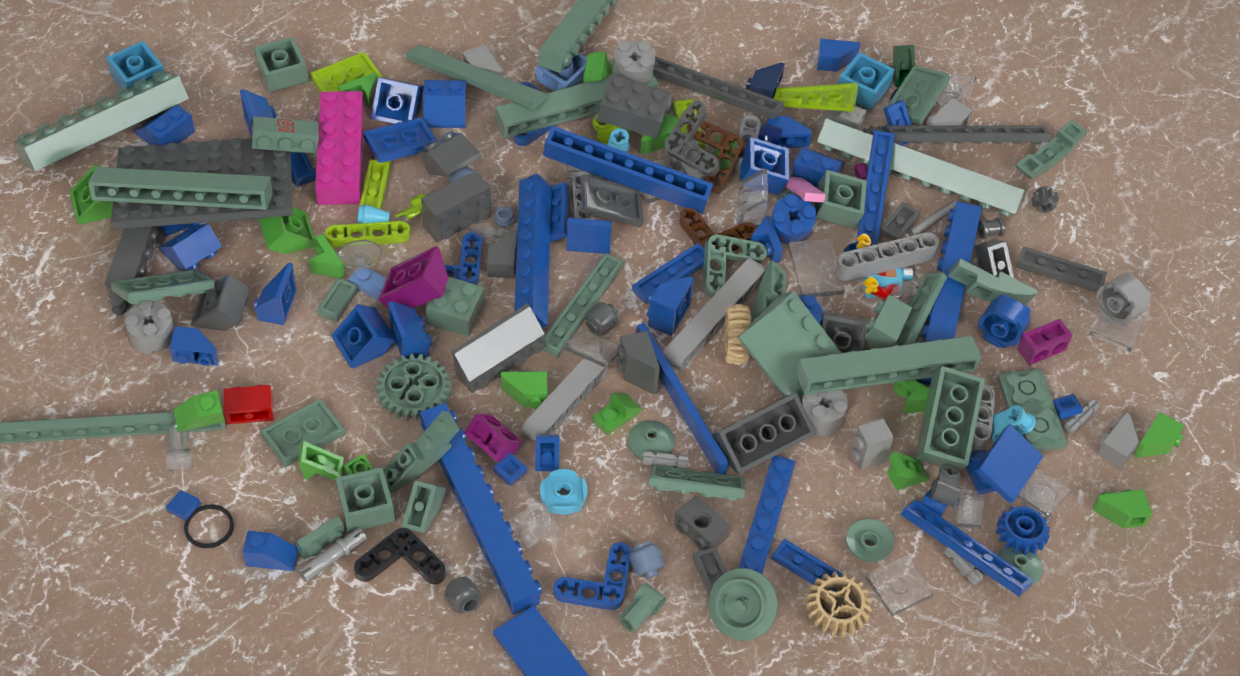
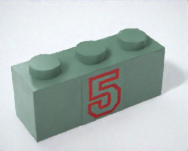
M253 116L252 149L317 154L319 139L318 122Z

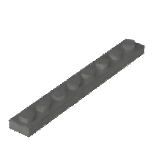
M655 56L653 75L659 79L669 81L675 85L688 88L694 92H699L772 120L784 109L783 102Z
M886 125L885 132L895 134L894 143L897 144L903 142L917 144L923 142H933L936 144L943 142H953L956 144L963 142L976 144L983 142L1001 144L1002 142H1012L1015 144L1031 142L1040 144L1042 142H1050L1051 136L1045 126Z

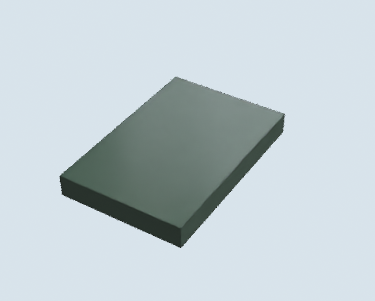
M914 65L888 106L897 101L904 100L910 121L921 125L950 81V75Z
M319 398L262 429L260 434L283 467L286 468L299 460L301 442L305 441L322 448L345 435V429L323 400Z

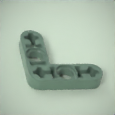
M723 235L711 236L706 241L704 249L703 291L705 294L713 297L725 284L726 259L745 262L751 258L757 263H761L767 257L766 247L759 242ZM713 242H716V245L719 246L718 249H715V245H712ZM738 245L741 249V254H735L731 246ZM756 249L760 256L756 257V253L753 251ZM710 261H716L720 269L718 271L713 270L710 267ZM713 280L714 286L718 287L716 290H713V286L710 285Z

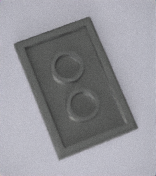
M582 175L580 183L583 212L636 227L643 225L640 191L589 175Z

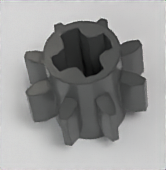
M1042 186L1036 192H1033L1034 197L1031 198L1032 206H1037V211L1047 213L1052 211L1054 207H1057L1056 202L1059 201L1058 192L1053 193V188Z

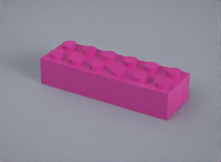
M362 91L320 92L315 186L318 205L360 204L364 124Z

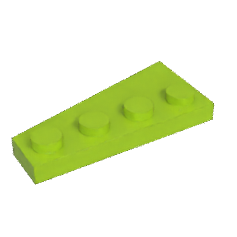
M847 83L777 88L774 99L783 102L784 107L854 112L858 84Z

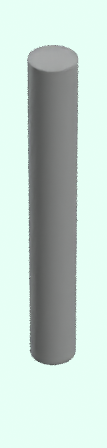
M957 200L952 201L909 229V235L919 234L948 215L950 209H955Z

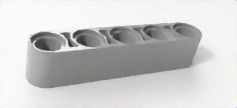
M926 232L844 252L838 258L835 274L840 280L850 281L930 261L935 257L939 239L935 234Z
M589 355L584 357L525 421L521 432L535 442L536 434H554L604 379L608 367Z

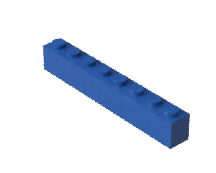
M555 126L551 127L545 141L543 156L679 206L693 208L703 214L713 186L712 183Z
M534 174L519 181L514 311L528 304L541 328L548 326L551 186L538 174Z

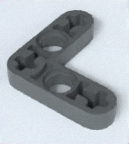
M694 101L687 107L667 137L665 148L670 156L706 176H714L720 169L718 159L690 143L708 115L705 104L701 101ZM700 108L702 113H697L695 115L693 110H699ZM689 124L692 126V129L689 133H682L681 127ZM677 141H678L679 147H678V148H675V147H674L673 150H672V148H671L670 145H671V144H676ZM691 151H696L698 156L695 160H688L687 154ZM702 158H703L704 162H706V163H708V164H710L711 162H713L714 167H713V168H712V167H709V168L707 169L705 163L701 162V161H702Z

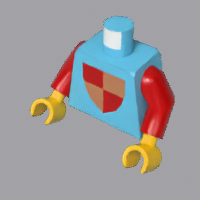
M862 234L857 238L859 242L856 245L857 249L872 246L871 239L867 234ZM899 268L862 277L865 298L879 297L885 300L888 295L893 296L899 293L902 281L913 280V269Z

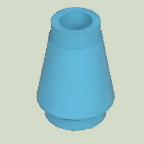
M366 204L365 206H359L357 223L388 222L389 212Z

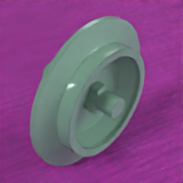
M747 568L730 570L719 577L711 589L709 612L712 621L724 635L732 639L747 641L762 636L770 629L777 616L778 599L775 589L764 575L755 570Z

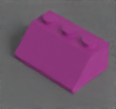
M435 246L391 267L378 300L387 308L388 302L391 301L415 308L419 305H425L430 300L440 298L445 293V286L448 281L440 249Z

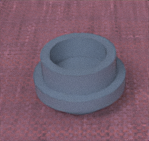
M500 207L494 214V222L501 227L511 226L515 222V214L509 207Z

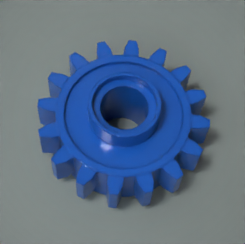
M1012 506L1009 512L1004 510L1002 516L999 517L996 534L1000 535L999 542H1006V549L1014 548L1013 553L1016 554L1018 550H1021L1026 555L1030 550L1034 555L1037 549L1042 551L1044 545L1047 544L1050 536L1048 535L1050 527L1046 526L1047 519H1044L1040 512L1035 511L1031 507L1020 506L1014 508Z

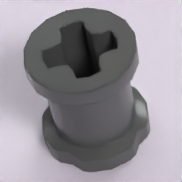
M997 217L991 221L979 220L978 232L980 238L986 239L987 236L992 235L1003 236L1005 234L1003 219Z

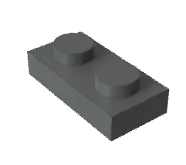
M902 202L880 228L879 234L891 241L903 238L919 218L920 211Z
M716 546L695 552L692 556L708 596L714 583L726 573Z

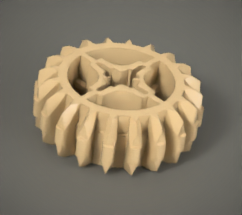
M742 304L729 305L725 312V360L733 365L747 364L750 358L749 352L737 338L751 324L750 309Z
M835 571L831 577L825 574L822 580L816 579L814 585L810 586L809 594L806 596L808 603L805 608L806 611H810L809 619H816L814 627L823 626L822 633L830 630L832 637L836 635V632H839L842 638L845 637L846 632L851 636L854 635L856 630L860 631L863 629V624H867L869 620L868 615L872 612L870 607L872 599L867 597L869 590H862L863 582L856 584L855 576L847 579L846 572L842 573L841 577H838ZM835 588V589L840 590V591H839V592H833V591H831L830 589ZM849 595L854 599L857 607L850 601ZM843 599L841 607L838 606L837 610L835 611L834 609L836 607V603H839L840 600ZM820 601L828 609L829 615L822 608Z

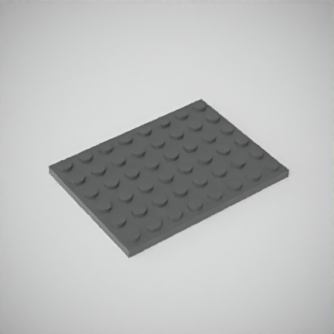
M252 138L211 140L207 142L191 141L180 144L168 143L162 146L149 144L146 146L118 148L116 168L270 176L273 195L267 210L113 201L112 229L293 215L290 151L252 149Z

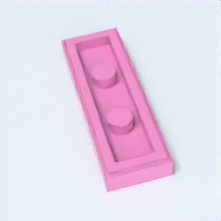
M789 177L785 187L797 196H801L804 201L824 202L826 194L802 177Z

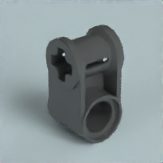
M942 464L940 466L939 475L931 484L930 499L952 507L955 506L960 494V472L958 469L949 464Z

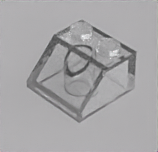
M762 169L740 181L739 190H735L734 203H738V207H735L734 219L738 220V225L751 222L758 227L765 218L768 207L767 169Z

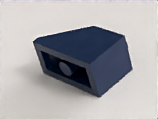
M781 62L756 70L753 77H749L746 89L774 99L776 89L783 78L785 63Z

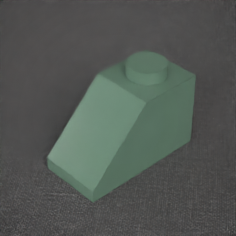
M415 480L402 527L426 533L440 512L446 488L425 481Z

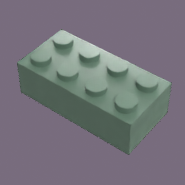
M941 366L932 374L915 459L937 466L949 464L958 469V471L968 466L985 383L984 378Z

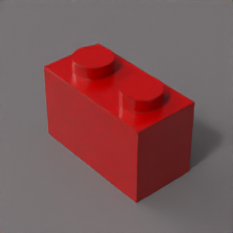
M271 385L235 386L224 389V414L227 425L274 421Z

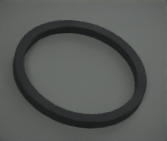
M214 504L198 507L184 524L187 539L190 543L200 548L220 546L229 539L234 528L230 512L224 507ZM215 509L223 512L229 518L230 527L227 534L214 543L205 544L195 541L188 532L190 520L203 510Z

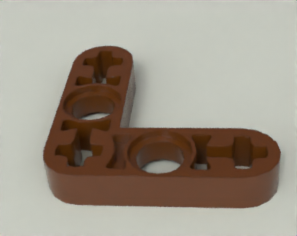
M704 121L700 128L706 131V135L697 131L693 138L720 150L717 156L719 164L723 159L731 161L728 169H719V172L725 175V177L722 175L719 177L718 181L721 185H716L714 188L712 186V193H720L725 189L744 151V143L739 136ZM688 124L687 131L689 133L692 129V126ZM714 132L721 133V139L718 142L710 141V135ZM737 141L739 148H734L732 151V155L735 157L732 158L730 155L724 154L725 152L730 153L732 148L729 144ZM719 175L707 176L706 181L709 183L712 180L716 181Z
M685 208L681 211L679 220L681 227L694 245L699 243L705 248L706 241L715 234L698 211L693 208ZM745 222L716 235L739 239L741 237V239L751 241V236L757 229V226L754 223ZM703 231L706 235L702 237L697 236L695 232ZM716 242L712 243V245H715V249L719 248V246L716 245ZM738 245L731 246L732 251L740 248Z

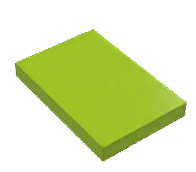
M365 51L309 73L310 79L319 92H338V86L374 72L377 74V79L382 77Z

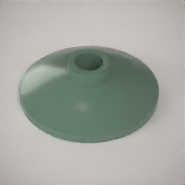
M644 421L634 426L629 433V448L640 459H642L644 451H652L653 454H656V452L671 453L674 448V435L663 423Z
M862 519L852 524L848 529L846 544L850 552L858 559L866 562H879L891 554L894 547V537L891 530L884 523L874 519ZM865 543H871L873 546H868Z
M1013 547L1000 550L997 554L999 557L1034 580L1031 587L1040 580L1043 573V564L1037 554L1033 555L1030 550L1026 555L1021 550H1018L1015 554L1013 553Z

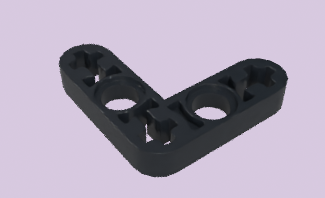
M407 528L395 530L361 556L354 564L355 576L363 582L373 580L401 557L428 583L433 585L443 582L446 570L443 562ZM399 538L403 540L407 538L408 545L403 541L399 543ZM382 550H387L391 553V556L387 559H380L377 555ZM419 551L426 555L420 561L412 558V555ZM429 562H430V567H431L434 571H437V570L439 569V574H438V575L435 574V573L430 574V568H429V566H428V563H429ZM363 566H364V568H368V567H369V568H370V571L367 572V571L364 570V571L361 572V567H363Z

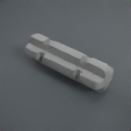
M1090 399L1086 406H1082L1083 413L1069 418L1065 422L1064 429L1069 433H1074L1091 415L1098 411L1099 403L1094 399Z
M644 451L642 464L652 465V463H655V465L677 466V468L686 469L688 456L678 455L676 457L675 454L656 452V454H653L652 451Z
M949 547L945 549V555L949 559H953L954 565L964 576H968L967 579L972 585H977L982 581L984 576L978 569H974V565L956 554Z

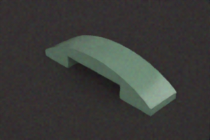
M1071 120L1058 130L1056 137L1033 155L1029 153L1015 167L1028 178H1036L1067 156L1085 137L1087 131Z

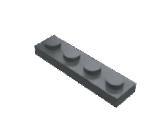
M1024 246L1017 264V268L1097 292L1104 285L1107 275L1105 271Z

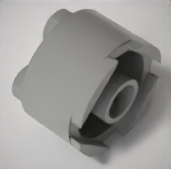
M646 41L619 42L614 52L612 74L642 84L650 82L655 63V54L651 49V45Z
M1129 272L1119 275L1103 285L1096 294V300H1099L1101 305L1098 308L1105 319L1113 324L1122 323V325L1127 324L1144 313L1148 308L1149 299L1151 298L1150 290L1144 287Z
M151 300L144 301L134 306L127 313L125 325L134 349L141 353L152 354V351L159 350L161 352L170 347L175 328L171 312L165 305Z
M842 390L808 395L803 394L801 403L816 435L824 437L837 433L844 423L848 409V399Z

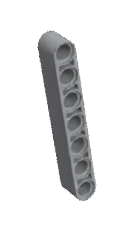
M751 258L747 259L667 346L663 353L667 361L678 369L684 370L724 326L726 308L734 304L743 305L758 289L766 267Z

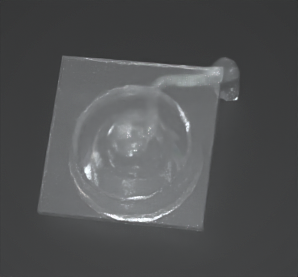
M1036 468L1017 497L1022 499L1026 507H1031L1042 515L1045 514L1044 519H1047V526L1052 519L1051 513L1066 498L1071 489Z

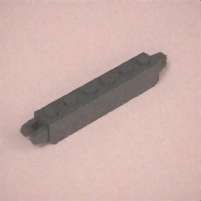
M160 226L124 228L105 281L110 298L109 301L113 305V313L123 315L127 309L128 302L111 290V283L146 277L148 260L152 259L154 243L158 242Z

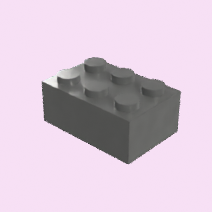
M611 74L597 120L657 139L671 92Z
M475 171L421 198L423 227L438 243L461 230L467 229L470 225L486 219L491 215V187Z

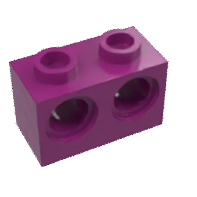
M1061 319L1023 333L1017 350L1030 366L1066 351L1072 334Z
M491 413L475 414L464 432L496 462L502 461L510 453L515 455L523 442Z

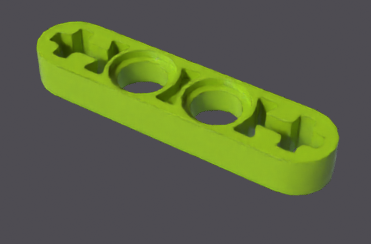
M404 221L332 225L325 230V238L332 247L404 243L411 236L410 226ZM381 230L384 232V235L375 236L373 233ZM354 232H361L363 234L358 238L351 236Z

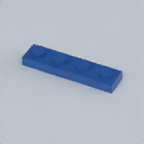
M699 243L695 244L633 284L632 291L647 304L651 292L656 291L661 283L689 277L704 267L705 248Z

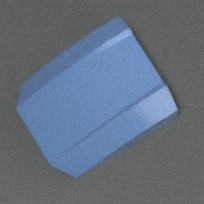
M578 53L577 56H573L570 65L566 66L561 73L537 66L535 69L537 80L552 91L573 87L584 81L583 77L587 58Z

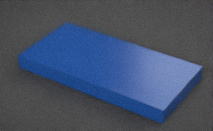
M534 605L493 630V636L524 676H589Z

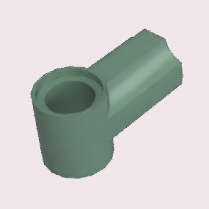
M645 583L636 592L632 603L619 616L618 621L626 630L635 633L651 614L655 615L659 612L666 601V597Z

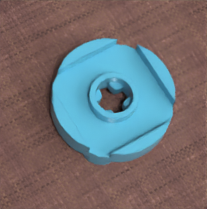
M554 470L541 482V502L549 513L567 515L582 510L587 499V484L583 478L581 479L572 470ZM561 488H565L566 492L570 493L561 495L558 492L561 491Z

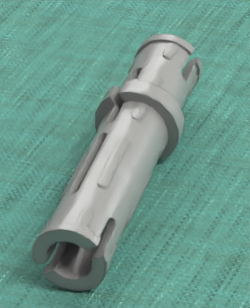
M357 527L356 530L343 539H337L333 546L298 569L301 577L304 576L303 579L308 582L342 556L347 557L352 549L367 540L364 532L360 533L362 530Z

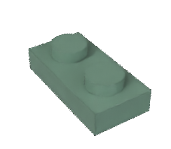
M336 516L296 541L298 553L303 560L317 555L324 547L335 543L337 539H341L345 535L341 519Z

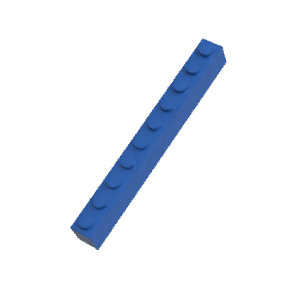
M957 201L955 209H950L947 221L951 222V225H946L944 237L947 238V241H943L940 251L944 256L943 258L939 257L936 269L940 270V273L943 272L947 279L926 319L929 321V324H924L921 337L925 338V342L938 339H953L955 337L965 285L948 277L949 269L959 259L969 263L971 261L982 209L980 206ZM932 377L916 379V381L930 386Z
M446 403L420 412V425L423 431L431 425L442 411L449 412L457 423L454 411H449ZM460 428L449 441L452 447L438 462L512 615L527 610L533 605H539L542 588L538 580H533L531 565L528 560H523L521 545L518 541H514L511 525L508 521H504L502 507L499 502L495 503L493 489L489 483H485L483 469L481 465H476L474 451L471 446L467 447L465 433Z

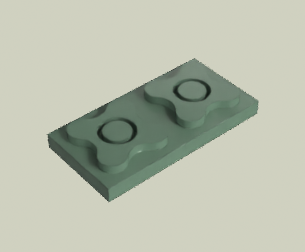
M196 269L111 283V290L130 304H139L149 300H163L165 296L183 297L187 294L206 293L209 289H215V281Z
M1042 369L998 374L997 380L1007 409L1018 405L1024 409L1025 413L1032 414L1036 419V424L1032 431L1022 434V436L1039 452L1066 449L1068 443Z
M652 465L649 486H654L653 488L656 490L675 491L682 494L698 492L705 497H720L732 501H737L739 498L744 499V477Z

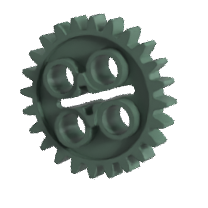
M410 354V359H406L404 355H401L400 362L393 359V366L386 364V371L381 370V378H377L376 391L378 401L382 402V408H388L389 415L396 412L397 419L405 415V421H408L410 416H413L414 420L417 421L420 412L444 403L448 404V397L451 396L450 374L446 373L445 366H439L438 360L432 363L431 356L423 360L422 354L419 355L418 359H415L413 354Z

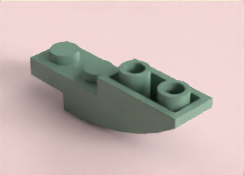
M959 259L949 269L948 277L967 286L965 293L989 302L1004 294L1024 305L1038 293V290L1001 271L994 276L962 259Z
M442 411L415 443L408 442L385 467L383 471L390 492H395L417 478L452 447L449 441L460 429L449 412Z

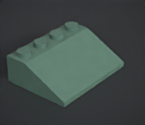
M794 291L779 295L737 336L780 394L784 397L796 392L800 401H802L803 391L796 375L800 359L826 356L828 354H842Z

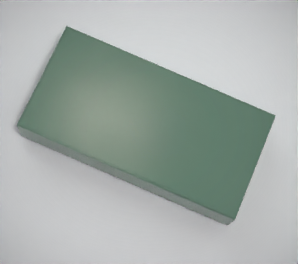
M338 278L317 309V314L338 322L357 293L358 285Z

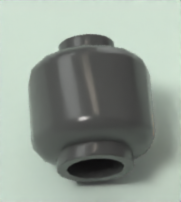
M599 302L587 312L585 324L593 334L606 335L618 324V310L611 303Z
M467 577L453 579L445 589V599L453 610L459 614L473 612L481 600L479 589Z

